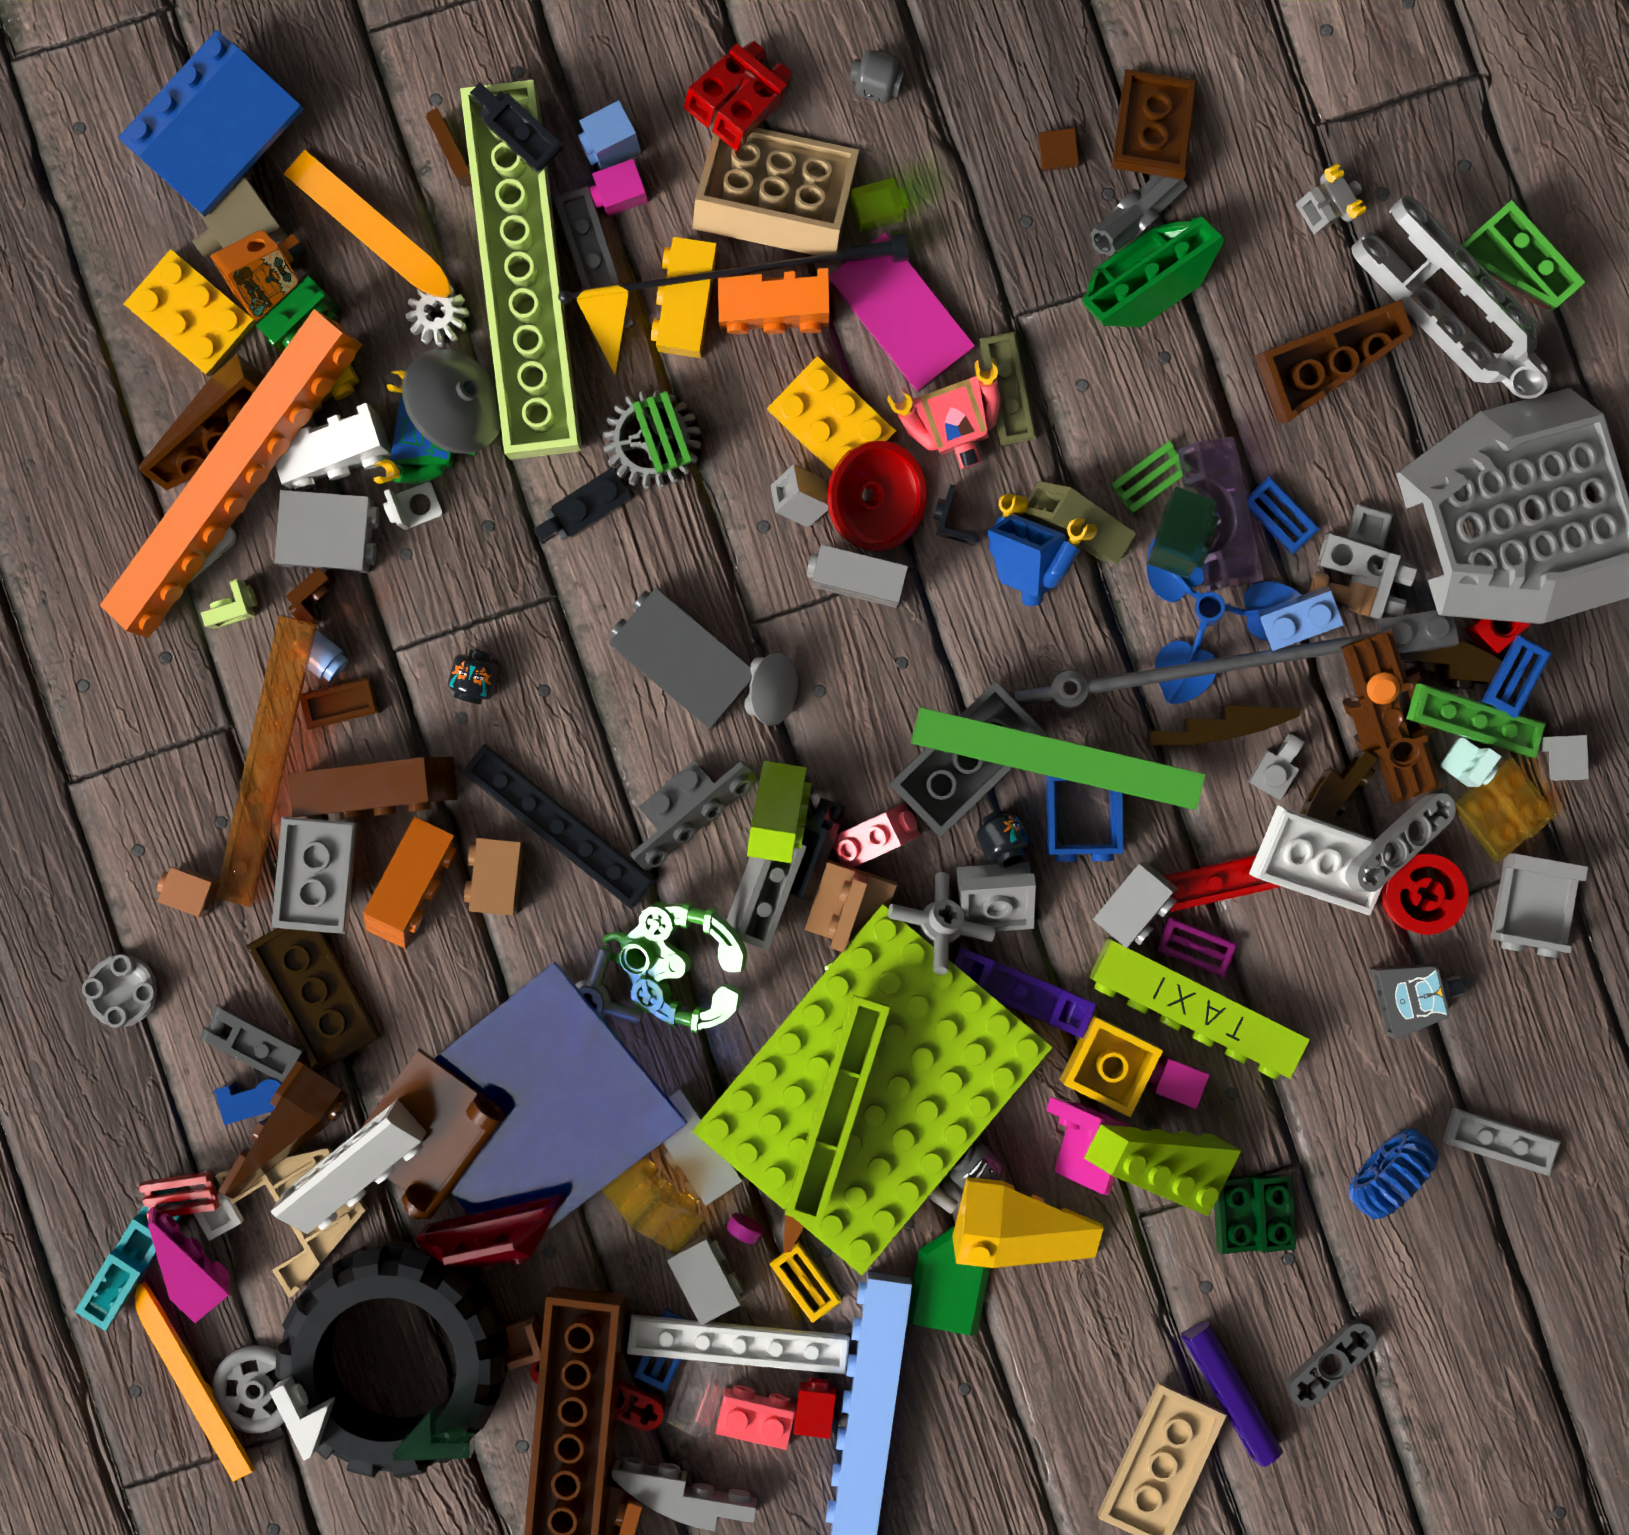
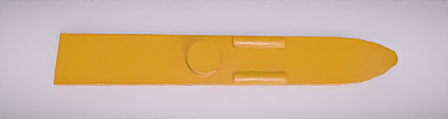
M306 150L283 173L410 284L434 297L447 298L450 295L449 280L442 268L426 252Z
M146 1281L142 1282L137 1286L135 1293L137 1314L232 1481L234 1482L252 1473L256 1469L216 1402L211 1386L204 1381Z

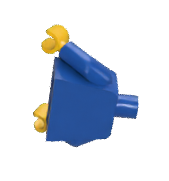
M1004 494L999 499V508L1003 515L997 518L995 526L988 529L989 551L994 558L998 577L1002 584L1021 591L1022 603L1024 605L1037 606L1043 602V594L1061 584L1080 551L1077 548L1081 540L1093 539L1097 533V526L1095 524H1087L1082 532L1081 528L1085 519L1076 518L1071 520L1067 527L1070 538L1066 542L1064 533L1017 516L1025 513L1027 510L1028 499L1026 496Z

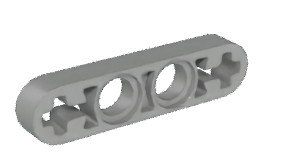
M1427 793L1349 864L1346 871V879L1349 886L1356 891L1375 892L1381 888L1451 823L1456 813V806L1451 796L1445 793ZM1414 821L1418 827V835L1412 841L1409 837L1408 829ZM1391 843L1394 847V858L1388 863L1385 859L1384 851L1386 846Z

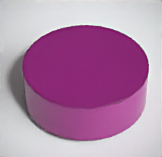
M733 1213L726 1225L731 1235L751 1245L758 1244L765 1232L759 1223L738 1213Z

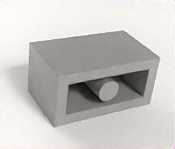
M1144 860L1137 865L1093 920L1124 947L1128 948L1134 941L1141 945L1154 929L1149 923L1157 914L1164 917L1177 902L1172 896L1178 888Z
M708 1233L670 1252L667 1258V1262L700 1325L740 1306V1293L744 1292L736 1273L732 1272L729 1274L722 1262L727 1257L720 1242L717 1239L712 1241Z

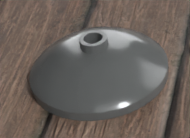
M437 348L422 353L409 365L402 383L404 406L414 426L427 440L446 451L467 454L485 448L497 437L501 430L496 383L479 362L460 351Z

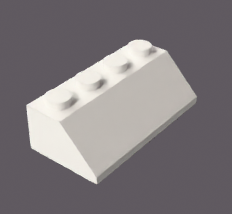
M398 1099L395 1100L289 1186L281 1195L271 1213L277 1219L306 1234L317 1226L320 1230H323L338 1217V1214L335 1212L345 1203L349 1207L353 1206L367 1193L364 1188L373 1180L380 1184L395 1170L392 1167L394 1163L402 1157L405 1161H408L423 1148L420 1142L424 1138L426 1131Z

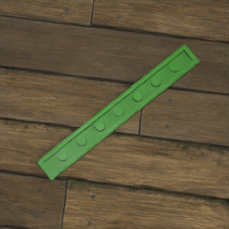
M919 707L911 743L1193 810H1197L1206 775Z

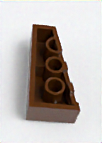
M1402 299L1254 355L1278 424L1291 421L1299 413L1324 398L1336 387L1357 375L1359 371L1413 335Z
M453 756L421 757L288 774L292 817H306V819L329 821L328 814L340 813V820L363 817L362 810L374 809V816L397 813L396 806L408 805V812L430 810V803L457 800Z

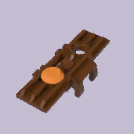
M1391 629L1341 646L1358 701L1346 698L1342 703L1346 714L1353 718L1358 733L1354 736L1357 748L1360 751L1367 750L1369 753H1376L1392 804L1441 788L1442 785L1427 739L1428 735L1435 733L1438 729L1420 723L1406 726L1397 698L1399 693L1407 691L1410 701L1412 700L1416 684H1421L1422 674L1420 669L1409 668L1404 670ZM1400 742L1412 744V751L1405 758L1393 756V749Z

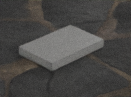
M281 817L271 927L340 934L348 933L358 823Z

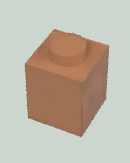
M181 866L170 867L168 872L165 871L158 882L157 892H160L157 902L197 917L207 916L220 881Z

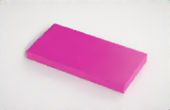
M884 232L870 244L889 241V236ZM891 256L853 262L847 261L829 275V282L917 393L974 349L975 345L908 261L893 263Z

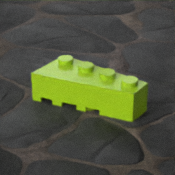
M1100 1124L1084 1159L1116 1178L1209 1217L1241 1150L1213 1134L1203 1133V1135H1194L1191 1132L1184 1131L1168 1133L1161 1129L1145 1131L1137 1127Z

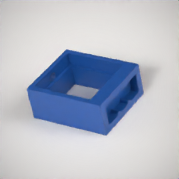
M1045 775L1046 854L1055 855L1056 862L1077 861V854H1092V861H1114V854H1123L1122 793L1109 790V844L1057 845L1056 781L1069 780Z

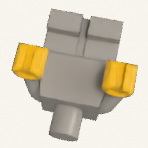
M1336 163L1325 169L1324 174L1320 178L1321 185L1310 190L1295 204L1314 235L1331 226L1340 217L1344 221L1350 222L1366 212V206L1362 207L1360 205L1363 201L1357 200L1355 197L1361 194V185L1357 181L1347 184L1343 177L1344 170L1340 171L1338 169L1341 167L1340 164Z

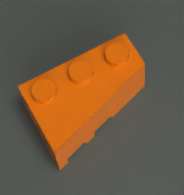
M828 268L817 269V276L797 277L796 271L784 272V277L764 278L763 274L718 278L720 329H727L728 334L734 335L747 334L749 329L763 328V332L767 334H781L785 332V328H800L801 333L821 332L822 327H829Z
M413 818L363 912L366 931L406 949L412 934L417 931L424 916L423 911L428 900H433L440 887L441 881L438 879L443 868L449 869L455 859L458 849L454 848V835L419 818Z

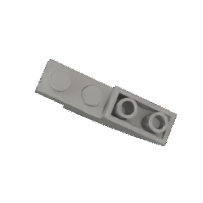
M624 1457L622 1461L615 1460L612 1478L639 1502L668 1518L710 1531H715L717 1517L754 1523L757 1497H751V1494L745 1490L731 1489L729 1493L714 1491L713 1486L703 1483H695L692 1487L685 1486L688 1471H682L680 1466L672 1463H660L658 1467L645 1465L642 1459L635 1457Z

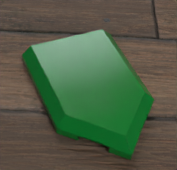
M953 1225L948 1231L919 1248L907 1322L914 1325L976 1336L990 1268L956 1264L952 1238L955 1227Z

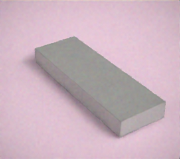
M1454 1107L1452 1108L1442 1141L1454 1147L1548 1176L1551 1175L1561 1143L1557 1139Z

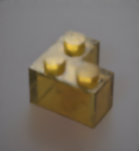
M626 1152L602 1179L598 1187L634 1230L677 1253L704 1221V1218L695 1209L698 1206L697 1201L684 1190H681L678 1194L677 1190L662 1177L658 1178L656 1173L659 1169L644 1156L637 1159Z

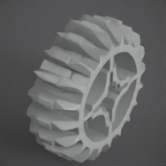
M655 390L653 397L660 395V391ZM645 391L639 392L641 401L647 398ZM669 394L668 396L673 406L675 397ZM630 395L627 396L625 399L629 408L626 411L618 404L614 407L616 413L621 416L619 420L609 416L606 419L607 424L614 427L615 430H605L602 434L605 439L613 440L612 443L603 446L604 452L616 453L608 460L609 465L613 467L622 463L617 471V475L623 478L631 472L629 484L635 486L639 478L643 477V488L647 490L650 489L651 479H656L659 489H663L665 486L662 478L665 476H669L673 484L678 483L674 472L679 469L682 474L688 475L690 471L687 466L683 465L657 475L646 442L642 443L644 436L641 429L637 434L629 436V439L623 440L626 427L637 417L632 405L634 400ZM681 402L673 410L688 452L689 449H701L699 441L690 439L701 433L700 428L695 426L687 427L696 420V417L693 413L682 417L681 415L685 412L687 405ZM663 403L656 405L659 413L667 415ZM650 408L643 410L647 424L650 423L652 431L657 438H660ZM664 428L670 445L675 444L677 440L671 428ZM656 441L658 444L656 450L662 464L664 448L662 442ZM680 449L675 456V460L682 457ZM624 451L645 452L649 456L652 468H644L632 463L625 456ZM689 452L692 463H696L697 457Z

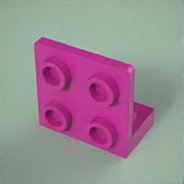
M1050 1097L1046 1111L1059 1116L1058 1123L1067 1126L1054 1168L1055 1173L1100 1194L1109 1195L1115 1177L1084 1159V1156L1100 1124L1131 1127V1125L1081 1103Z

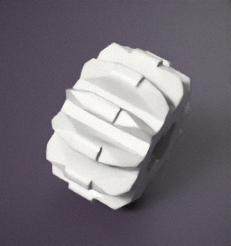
M451 286V293L447 298L434 297L417 289L421 297L420 301L413 298L408 300V304L415 309L406 313V319L410 322H415L411 326L410 331L414 335L422 333L421 341L425 344H429L434 337L436 344L441 347L444 345V336L446 335L452 342H455L458 338L453 332L454 329L465 331L467 328L465 323L458 320L469 316L467 308L460 307L465 300L461 294L453 296L454 289ZM441 309L445 316L443 318L436 317L433 320L430 316L431 312H439Z

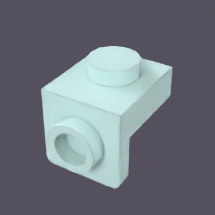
M1461 737L1456 740L1443 758L1440 767L1467 787H1480L1482 783L1487 785L1494 778L1499 769L1496 764L1501 756L1490 748L1479 749Z

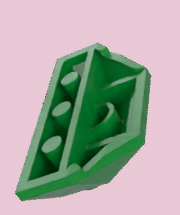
M1202 216L1192 218L1191 221L1174 222L1153 227L1094 269L1087 292L1082 298V303L1103 326L1143 327L1201 286L1224 242L1223 236Z

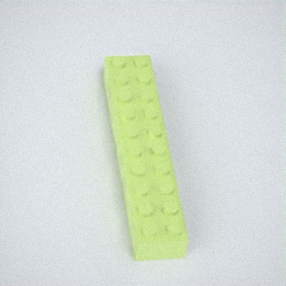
M534 80L484 85L494 96L500 91L510 94L542 125L539 93ZM475 87L460 88L504 454L510 460L579 452L582 451L565 307L558 299V294L562 290L548 167L546 166L539 175L532 170L483 123V120L478 115L483 109L472 99L470 94Z

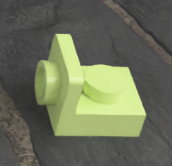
M231 580L230 585L236 602L232 603L231 598L211 603L210 610L201 612L205 627L217 629L255 617L253 607L257 606V600L250 585L246 586L242 580Z

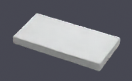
M1278 805L1249 872L1255 878L1371 916L1383 888L1382 886L1375 892L1356 891L1349 886L1346 879V871L1349 864L1375 839ZM1390 844L1386 846L1384 856L1388 863L1394 858V847Z

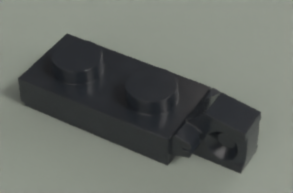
M480 82L470 92L472 99L483 109L478 114L483 123L538 175L563 149V145L510 94L500 91L494 96Z
M611 467L552 505V508L545 512L548 520L534 528L533 531L542 544L557 535L560 536L562 541L569 537L574 538L630 502L632 497Z
M820 798L815 814L812 815L809 822H805L802 845L807 847L790 894L812 902L838 834L844 806L828 799Z

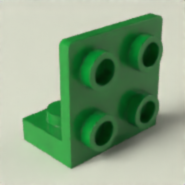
M306 276L255 326L279 352L283 353L314 309L334 321L337 320L336 314L341 309L309 276Z

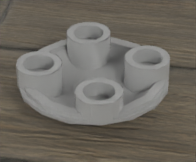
M773 653L766 657H756L752 661L750 667L752 674L750 692L745 700L746 712L749 715L756 716L760 722L769 726L778 725L789 716L798 695V676L794 664L789 657L782 653Z
M121 954L110 956L99 962L89 974L88 979L83 983L82 993L92 1014L102 1023L117 1028L132 1026L149 1014L154 1007L157 997V985L149 966L139 958Z

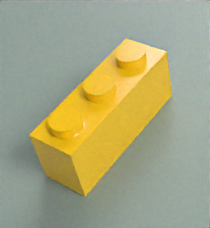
M673 237L671 247H665L663 253L662 269H668L666 278L715 271L718 253L717 244ZM713 279L658 287L656 304L662 305L660 319L654 318L651 330V340L656 341L658 352L701 358Z

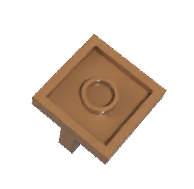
M828 859L804 930L832 939L830 948L844 952L846 945L850 943L882 904L889 909L897 882Z

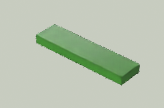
M1416 684L1407 715L1408 720L1531 758H1537L1546 724L1545 722L1519 715L1518 718H1512L1507 715L1508 713L1499 711L1494 706L1425 684Z

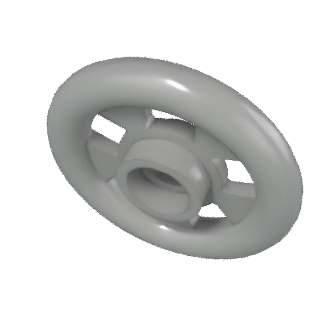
M260 1345L242 1347L230 1353L218 1366L212 1382L213 1396L231 1427L246 1433H264L284 1423L278 1409L270 1413L264 1407L271 1400L270 1391L274 1388L273 1381L267 1373L276 1368L275 1349ZM256 1360L259 1371H250L245 1374L242 1363ZM228 1380L238 1381L237 1396L227 1395ZM250 1385H257L260 1388L259 1396L250 1394ZM241 1403L246 1407L255 1409L252 1418L245 1417L237 1412Z

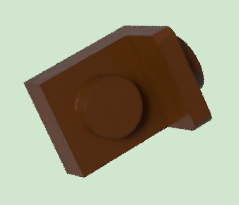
M318 568L285 596L292 604L288 607L289 611L301 624L307 621L310 625L316 626L321 622L308 604L311 602L314 605L318 604L330 594L329 586L335 581L326 570Z

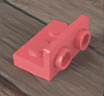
M734 1385L733 1389L725 1387L715 1434L787 1450L793 1419H795L796 1403L790 1402L791 1399L782 1394L770 1393L769 1397L754 1394L755 1390L747 1386Z

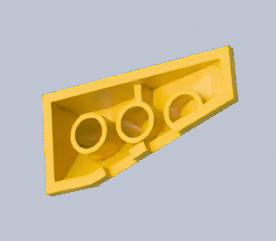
M967 1177L952 1238L956 1264L998 1268L1096 1258L1104 1228L1102 1223L1067 1208L1060 1210L1044 1203V1198L1033 1194L1029 1197L1015 1191L1013 1185L1004 1181Z

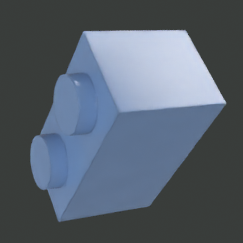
M619 100L579 120L583 133L579 134L578 137L591 165L598 163L600 169L603 170L641 154L636 132Z
M1329 585L1259 611V616L1272 651L1344 625Z

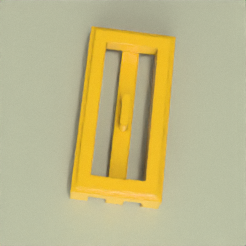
M799 1240L795 1243L791 1252H782L780 1256L769 1262V1265L812 1323L842 1302L841 1297ZM796 1253L831 1300L827 1303L793 1258ZM784 1262L788 1263L818 1304L819 1309L813 1310L781 1264Z

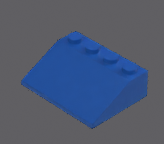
M216 30L118 138L205 217L304 108L235 44Z

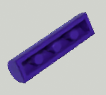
M1201 1322L1182 1332V1340L1227 1415L1250 1458L1264 1468L1276 1461L1282 1455L1283 1450L1210 1323Z

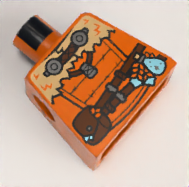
M259 230L215 252L210 257L239 303L257 321L298 284V278L289 264L306 253V251L294 234L276 244L265 231Z

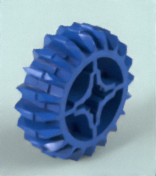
M1414 1128L1402 1130L1398 1134L1392 1135L1358 1169L1359 1172L1352 1178V1184L1349 1186L1348 1197L1361 1212L1373 1220L1385 1218L1388 1214H1393L1397 1208L1403 1207L1407 1200L1413 1198V1195L1422 1188L1423 1183L1430 1178V1173L1435 1169L1438 1162V1149L1432 1145L1433 1142Z

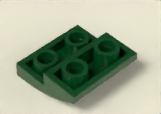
M1292 1176L1229 1177L1214 1205L1217 1252L1230 1254L1248 1251L1267 1253L1295 1250L1296 1233Z

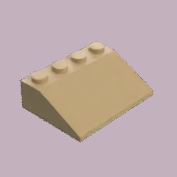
M756 127L747 137L746 143L736 152L716 134H713L695 198L693 229L815 256L837 253L859 150Z

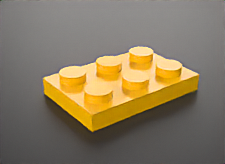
M171 249L124 302L127 308L209 377L257 323Z
M818 356L767 408V411L831 472H833L842 456L856 445L874 440L889 441L896 433L893 427Z

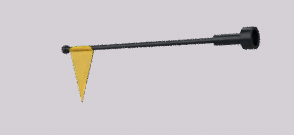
M904 231L889 233V241L847 247V251L576 292L564 289L559 292L558 299L562 304H569L572 300L577 299L614 375H616L628 291L841 259H849V262L891 256L893 263L909 260L908 243Z

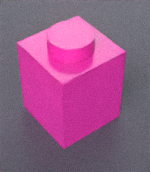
M634 159L592 173L596 185L589 187L596 208L604 206L607 217L648 202Z
M1163 1055L1161 1061L1157 1062L1148 1082L1152 1083L1150 1089L1154 1093L1197 1109L1209 1074L1201 1069Z

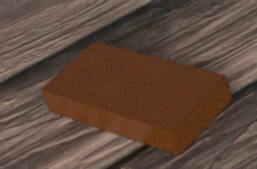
M435 108L426 113V118L461 187L465 188L472 184L470 170L438 108Z
M371 677L299 694L307 730L380 713Z

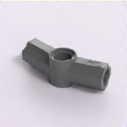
M1154 175L1139 190L1134 189L1114 208L1113 213L1102 220L1089 234L1092 238L1094 249L1100 255L1106 254L1111 257L1134 236L1139 238L1160 218V213L1183 194L1188 187L1185 181Z

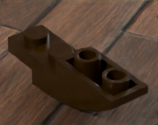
M1459 641L1457 646L1400 655L1402 663L1416 664V668H1419L1420 671L1438 672V666H1441L1440 681H1451V688L1473 689L1474 683L1487 684L1488 689L1502 663L1494 655L1462 641ZM1513 668L1510 669L1499 692L1504 691L1514 672ZM1521 676V678H1520V680H1519V682H1518L1517 685H1522V684H1523V677H1522V676Z
M1367 750L1358 751L1340 775L1336 774L1333 770L1324 771L1313 786L1300 813L1344 828L1345 826L1333 817L1335 814L1338 816L1342 815L1353 801L1350 795L1358 785L1363 787L1375 773V769L1372 766L1378 759Z

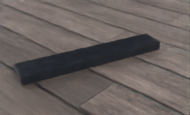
M486 744L482 745L461 773L630 909L636 905L655 881Z

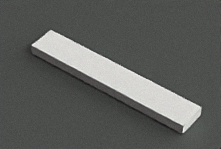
M631 1314L627 1354L846 1374L850 1337L844 1334L707 1322L700 1325L699 1321Z

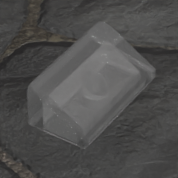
M687 1360L666 1422L694 1437L707 1436L710 1433L732 1367L718 1362Z

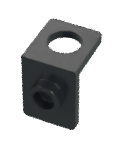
M950 484L946 499L938 498L933 519L939 521L935 535L976 546L979 537L944 527L956 485Z

